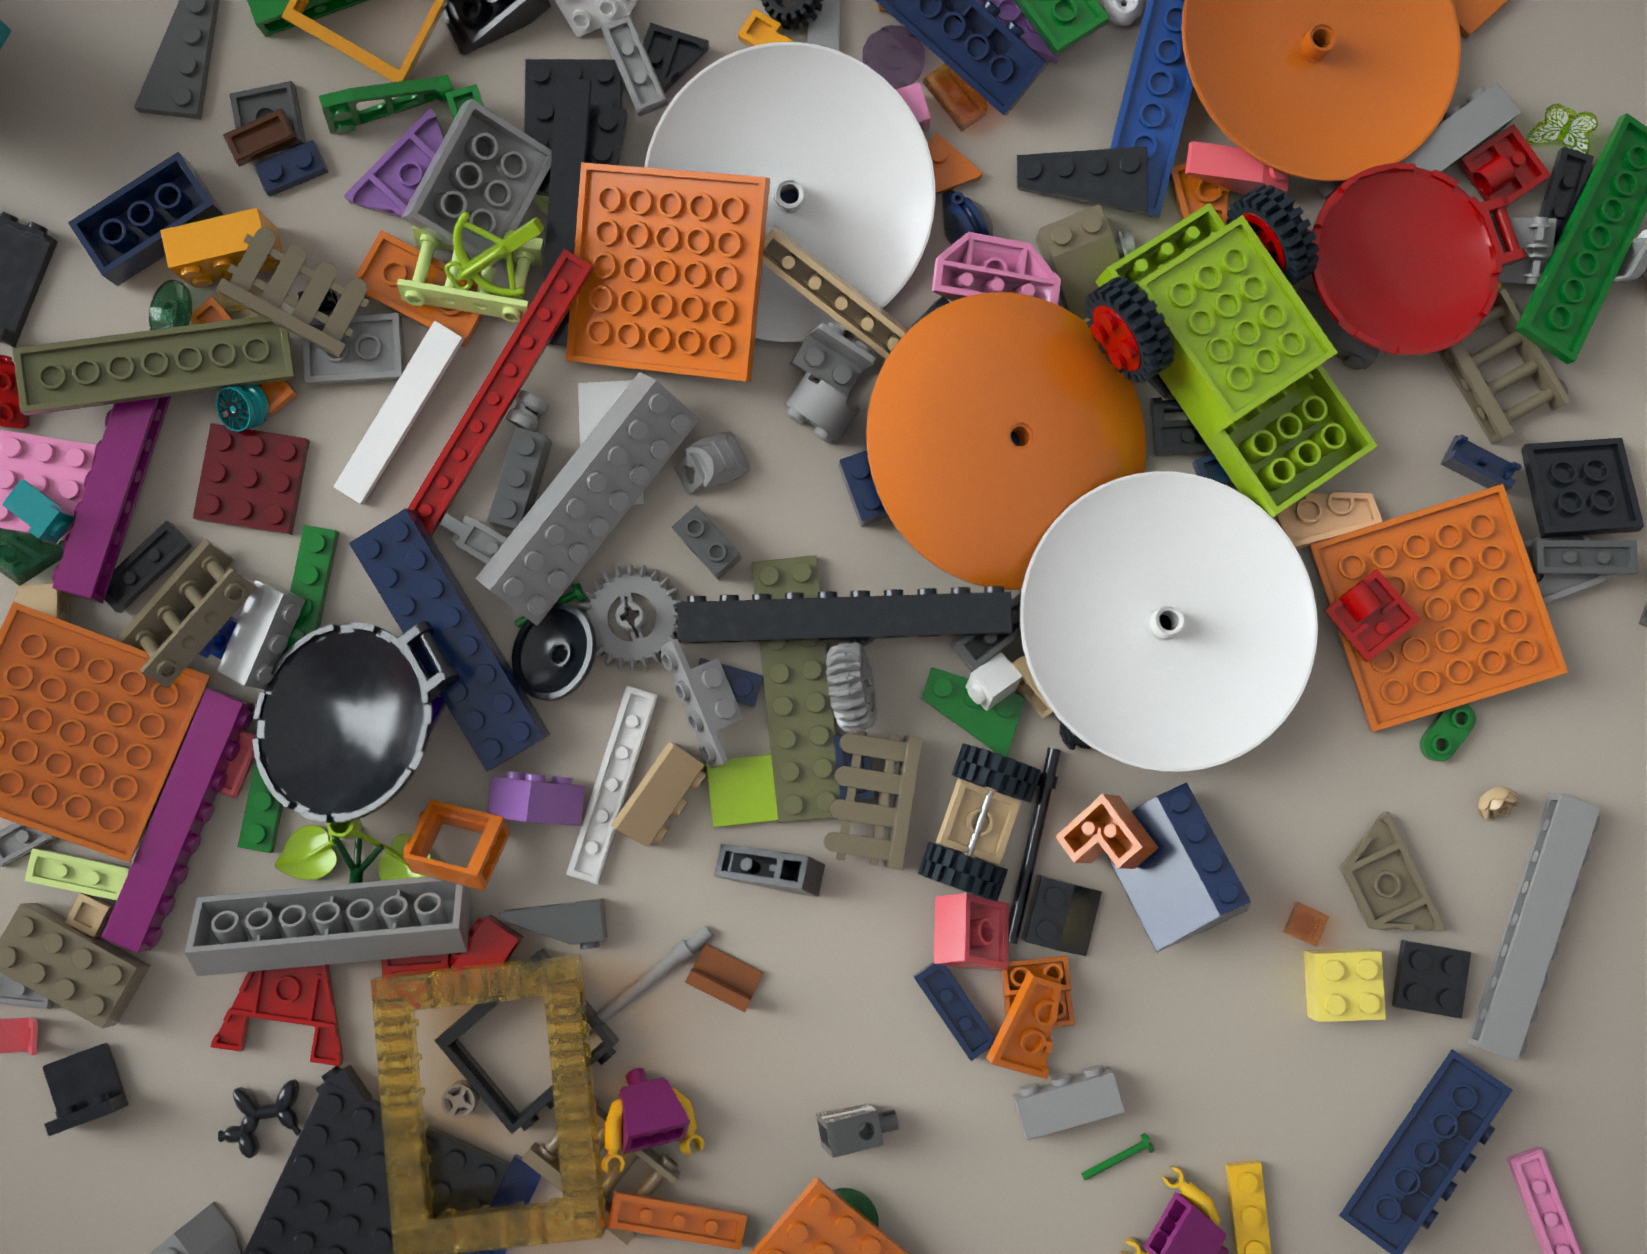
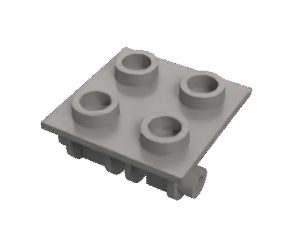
M1491 216L1503 252L1506 253V249L1502 241L1499 229L1497 227L1494 216ZM1509 217L1519 246L1525 249L1527 258L1515 264L1502 267V273L1499 274L1498 282L1538 284L1553 253L1557 219L1548 217Z

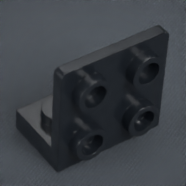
M108 1043L97 1045L43 1066V1072L56 1108L55 1114L57 1117L44 1123L48 1137L108 1115L129 1105Z

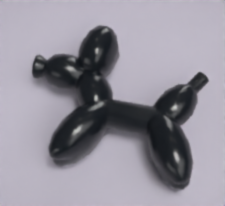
M296 1079L288 1081L279 1091L276 1104L259 1106L257 1099L248 1089L243 1087L234 1089L233 1100L237 1108L245 1116L240 1126L228 1127L225 1132L219 1130V1142L224 1140L228 1143L239 1142L240 1152L246 1158H252L259 1153L260 1149L259 1139L254 1133L259 1121L275 1117L278 1118L284 1127L293 1130L295 1135L299 1136L301 1129L298 1126V1118L291 1109L298 1096L299 1082Z

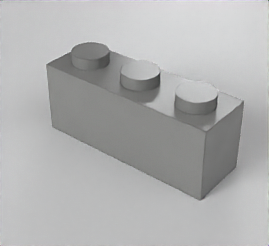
M255 580L254 584L257 588L246 601L217 671L244 686L266 690L268 683L274 677L270 674L273 666L282 656L287 646L288 639L300 616L306 599L279 585Z
M1094 1065L1085 1068L1083 1075L1071 1078V1074H1063L1052 1078V1083L1039 1087L1038 1083H1032L1020 1087V1093L1013 1094L1027 1140L1124 1113L1125 1110L1114 1072L1109 1067L1103 1068V1065Z

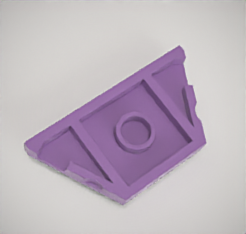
M429 108L344 195L346 200L351 204L401 218L444 139L435 113Z

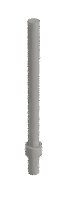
M705 926L686 942L682 940L672 948L673 952L600 1009L597 1012L598 1017L604 1023L607 1022L681 962L685 964L695 956L694 952L714 936L711 930ZM585 1021L549 1050L551 1056L558 1061L593 1033L594 1030Z

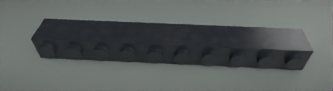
M1004 586L984 587V592L971 593L970 587L950 588V594H937L936 588L917 589V595H904V590L888 589L884 590V596H870V591L856 590L850 591V597H837V592L824 591L817 592V598H804V593L793 592L784 593L785 599H772V594H752V600H739V595H719V601H707V596H687V602H677L678 641L683 644L1013 634L1011 592H1004Z

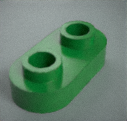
M1464 704L1439 712L1420 739L1422 754L1431 761L1450 759L1476 724L1474 710L1468 704ZM1457 713H1461L1464 717L1461 725L1456 722L1455 717ZM1438 739L1444 741L1445 746L1442 751L1436 747Z

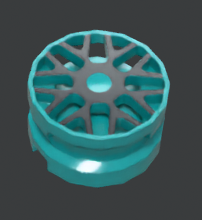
M257 385L222 388L216 398L218 416L222 423L232 431L239 432L262 425L266 421L264 418L265 414L269 413L266 395ZM225 411L228 412V416H227V417H224V416H223V413H224Z

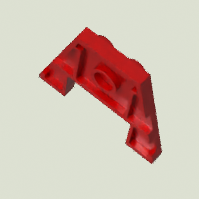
M329 965L248 972L239 988V994L223 1019L224 1022L218 1034L214 1036L211 1042L212 1048L243 1051L245 1049L250 1017L314 1026L315 1032L310 1062L341 1066L344 1058Z

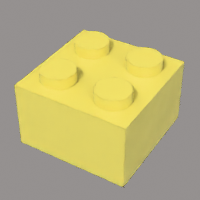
M1373 948L1304 950L1307 1017L1317 1022L1386 1020L1382 951Z

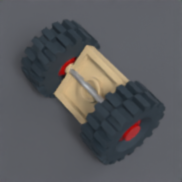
M962 743L952 772L953 776L960 779H957L936 843L947 847L928 842L918 874L997 902L1008 869L987 861L1000 865L1021 801L1014 798L1031 803L1042 771L1003 755Z

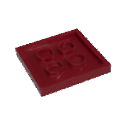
M211 423L193 519L292 535L310 441L306 438L250 429L236 432L230 430L225 425Z

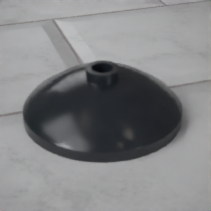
M555 603L538 626L529 619L524 622L513 645L512 669L518 685L525 693L539 700L555 701L569 696L582 685L590 673L596 655V635L590 619L584 612L572 605Z

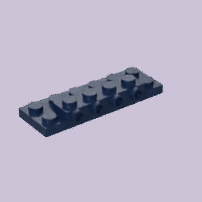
M875 0L1003 116L1009 114L1048 64L1022 38L1025 31L1012 20H1009L1006 24L998 16L1001 12L1000 8L990 0H985L984 2L981 0Z
M1451 1049L1339 1216L1390 1254H1403L1420 1227L1423 1226L1428 1230L1439 1214L1433 1208L1440 1197L1447 1202L1457 1187V1184L1452 1180L1459 1169L1466 1174L1476 1159V1156L1471 1151L1478 1141L1485 1145L1495 1131V1128L1490 1123L1513 1090Z

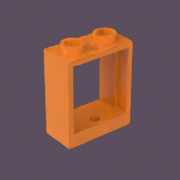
M430 799L426 809L419 814L417 828L412 839H409L404 846L403 858L413 873L485 891L511 832L504 817ZM442 824L482 833L467 868L427 858Z

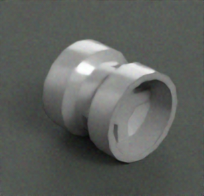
M520 390L516 397L517 404L514 409L509 411L506 420L522 429L536 432L539 427L538 419L546 413L549 404L525 390Z

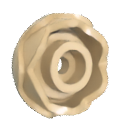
M1504 786L1495 787L1487 791L1480 797L1478 803V811L1481 818L1484 817L1488 821H1493L1496 816L1510 814L1513 806L1520 805L1517 799L1519 795L1512 789Z

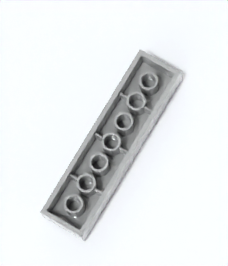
M639 372L476 579L489 591L538 626L700 419L657 380Z
M433 877L197 897L185 954L196 975L207 976L467 952L472 897L468 886Z

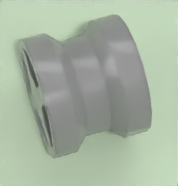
M467 1080L457 1081L443 1093L441 1100L442 1108L450 1117L464 1118L477 1107L480 1095Z

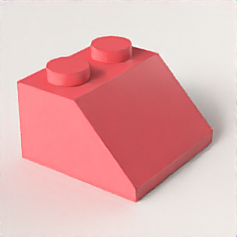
M968 893L937 896L935 900L934 964L965 969L1008 970L1009 903L996 902Z

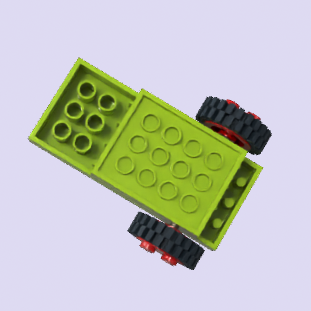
M1261 185L1230 205L1231 209L1227 212V216L1230 219L1226 220L1227 225L1224 224L1213 206L1208 203L1107 267L1095 281L1099 288L1087 295L1084 306L1087 308L1085 316L1090 319L1087 324L1094 341L1101 343L1099 349L1102 353L1106 351L1108 354L1107 361L1115 367V370L1119 373L1124 371V377L1128 380L1132 379L1135 383H1144L1159 374L1238 491L1263 508L1271 517H1274L1378 445L1322 366L1324 362L1338 352L1292 287L1315 271L1317 268L1316 263L1319 262V256L1315 254L1319 251V246L1312 242L1316 239L1315 232L1307 228L1311 223L1309 219L1302 220L1300 215L1304 211L1300 206L1294 209L1293 204L1295 200L1290 196L1285 199L1284 191L1281 189L1275 191V186L1269 185L1266 187V185Z

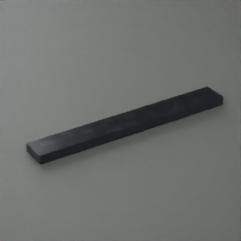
M557 77L543 283L563 249L574 254L581 162L586 163L591 80ZM570 309L550 340V345L567 346Z

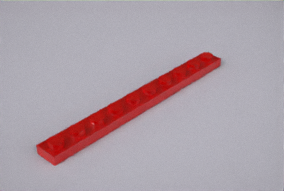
M563 249L407 508L417 512L431 537L594 269L592 265L566 249Z

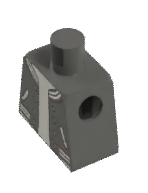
M870 1104L816 1113L822 1148L832 1158L883 1145L882 1133L898 1130V1120L894 1109L878 1113L877 1109ZM865 1123V1127L859 1131L860 1126Z

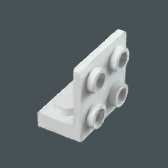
M555 0L577 37H581L601 28V26L629 15L638 1Z

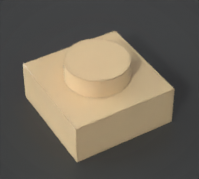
M79 893L64 923L92 937H99L114 906L93 895Z

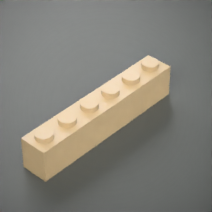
M776 225L769 231L764 241L762 264L883 358L887 359L894 346L909 329Z

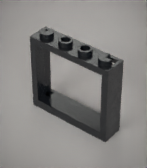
M542 948L434 1041L509 1132L513 1134L520 1127L525 1132L540 1119L536 1113L545 1105L552 1109L565 1097L562 1091L572 1083L575 1088L591 1075L587 1069L596 1061L603 1065L616 1053L613 1046L616 1045L619 1039L607 1024L598 1017L597 1012ZM542 968L600 1037L602 1042L519 1113L459 1041V1038L537 970Z

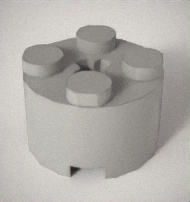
M806 372L785 403V406L789 408L786 415L800 425L806 421L814 426L815 430L812 433L827 444L832 439L839 441L860 411V408L855 404L849 408L845 404L849 398L822 379L818 385L811 381L814 375Z

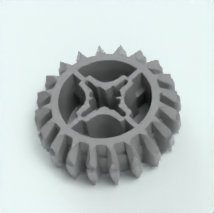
M857 642L839 643L837 646L830 647L827 653L826 674L831 707L834 711V717L837 719V724L843 731L858 732L872 728L876 720L877 701L872 668L870 667L866 651Z

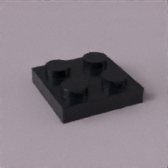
M1401 940L1392 1006L1462 1019L1471 952Z

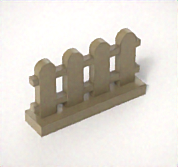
M260 228L254 237L247 234L244 242L249 246L238 267L233 264L230 265L227 272L233 276L230 281L221 278L216 288L217 293L340 358L346 347V344L341 342V339L344 335L349 338L351 337L354 330L348 326L359 306L366 309L370 302L364 298L367 293L366 283L362 279L354 278L348 282L346 287L334 281L337 276V269L333 263L328 261L320 263L316 270L304 265L307 258L306 251L300 245H291L285 254L273 248L276 243V236L269 228ZM268 256L280 262L269 284L257 278ZM300 272L311 280L300 300H297L288 295V292ZM252 285L264 291L261 298L249 292ZM329 289L341 295L330 317L318 311ZM283 302L295 308L292 315L280 309ZM313 319L325 324L322 331L311 326Z
M866 729L858 731L856 734H844L840 738L839 745L842 751L852 754L851 767L841 766L837 768L834 773V779L837 784L847 787L846 799H835L829 805L831 816L842 820L840 833H828L824 838V846L827 850L837 853V860L845 861L846 854L870 858L869 864L879 866V859L885 860V867L902 870L923 738L904 736V742L898 741L899 734L894 733L889 734V739L865 736ZM861 756L885 759L884 772L861 769ZM895 761H900L899 774H893ZM856 788L880 792L879 804L856 802ZM890 794H895L894 807H888ZM851 821L875 825L873 838L849 834ZM885 826L890 827L888 840L883 839Z

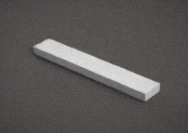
M437 321L433 322L333 486L334 488L364 505L465 340L464 338Z
M626 686L566 875L599 884L616 829L610 825L624 806L659 695Z

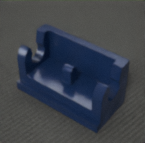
M1462 434L1454 436L1441 462V465L1487 489L1503 484L1505 491L1513 487L1516 480L1511 477L1515 471L1521 469V465L1517 462L1510 463L1468 441V437Z

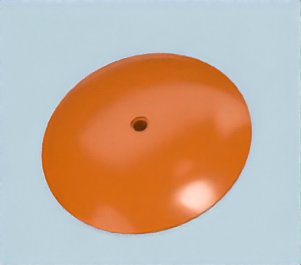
M1184 0L1181 28L1183 51L1192 84L1201 103L1222 132L1240 149L1259 162L1285 174L1316 181H1346L1368 168L1388 163H1399L1417 150L1435 131L1452 100L1458 80L1461 58L1460 28L1453 0ZM1314 40L1319 43L1320 47L1314 43Z
M989 292L954 300L923 317L904 334L885 360L876 379L867 415L866 438L871 475L879 498L895 527L907 542L929 562L958 579L984 587L1004 586L1005 590L1022 589L1026 570L1040 540L1052 523L1072 503L1100 485L1121 477L1144 473L1146 463L1145 425L1134 385L1131 379L1128 380L1124 377V371L1119 373L1107 361L1108 354L1106 351L1104 353L1101 352L1099 349L1101 343L1094 341L1088 324L1065 308L1041 298L1011 292ZM1012 431L1019 437L1018 446L1011 440Z

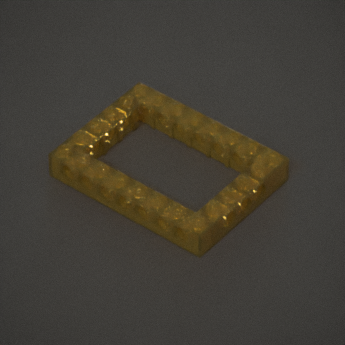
M581 954L385 974L371 979L394 1254H455L602 1238L607 1229ZM544 997L563 1198H550L548 1202L523 1205V1201L516 1202L514 1206L496 1208L483 1205L477 1210L456 1212V1208L444 1210L436 1219H433L431 1199L434 1197V1190H430L428 1171L431 1155L427 1156L425 1137L428 1121H424L422 1102L425 1087H421L419 1068L422 1053H418L416 1034L419 1019H415L414 1010Z

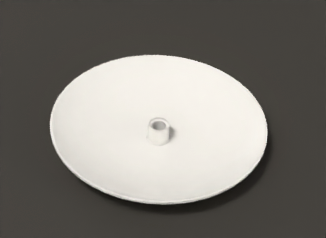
M773 42L755 45L733 52L704 68L687 82L664 111L653 133L644 165L646 168L770 178L765 237L776 225L881 308L886 306L899 293L916 269L927 245L934 219L936 198L933 162L920 124L910 107L900 94L869 66L847 54L816 44ZM785 187L794 188L798 194L797 201L791 204L783 202L780 197V191ZM762 264L755 338L779 342H803L810 330L821 323L827 325L828 322L838 326L843 331L847 330Z
M1154 471L1121 477L1098 486L1072 503L1052 523L1036 547L1026 570L1020 601V633L1023 651L1033 680L1050 709L1074 735L1090 747L1124 764L1148 770L1185 772L1206 769L1240 757L1257 747L1275 732L1296 706L1312 671L1317 647L1318 622L1314 591L1305 565L1290 538L1263 508L1247 496L1215 480L1188 473ZM1161 614L1168 616L1171 620L1170 630H1166L1160 625L1159 618Z

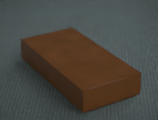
M282 108L223 134L231 154L239 167L298 140Z

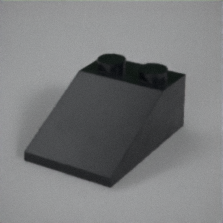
M449 0L442 13V17L460 54L466 55L529 25L548 10L551 4L549 0Z

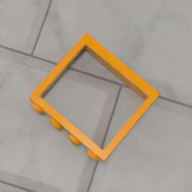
M290 0L281 17L390 81L400 82L408 81L449 0H435L400 70L303 15L302 13L309 0Z

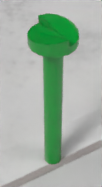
M579 582L572 584L573 591L560 597L556 603L566 604L576 598L580 602L584 601L586 597L583 594L581 584ZM523 616L515 620L517 628L521 627L527 618Z
M1146 1133L1140 1135L1143 1141L1081 1174L1086 1181L1145 1149H1148L1149 1153L1154 1152V1145L1148 1143L1150 1138Z

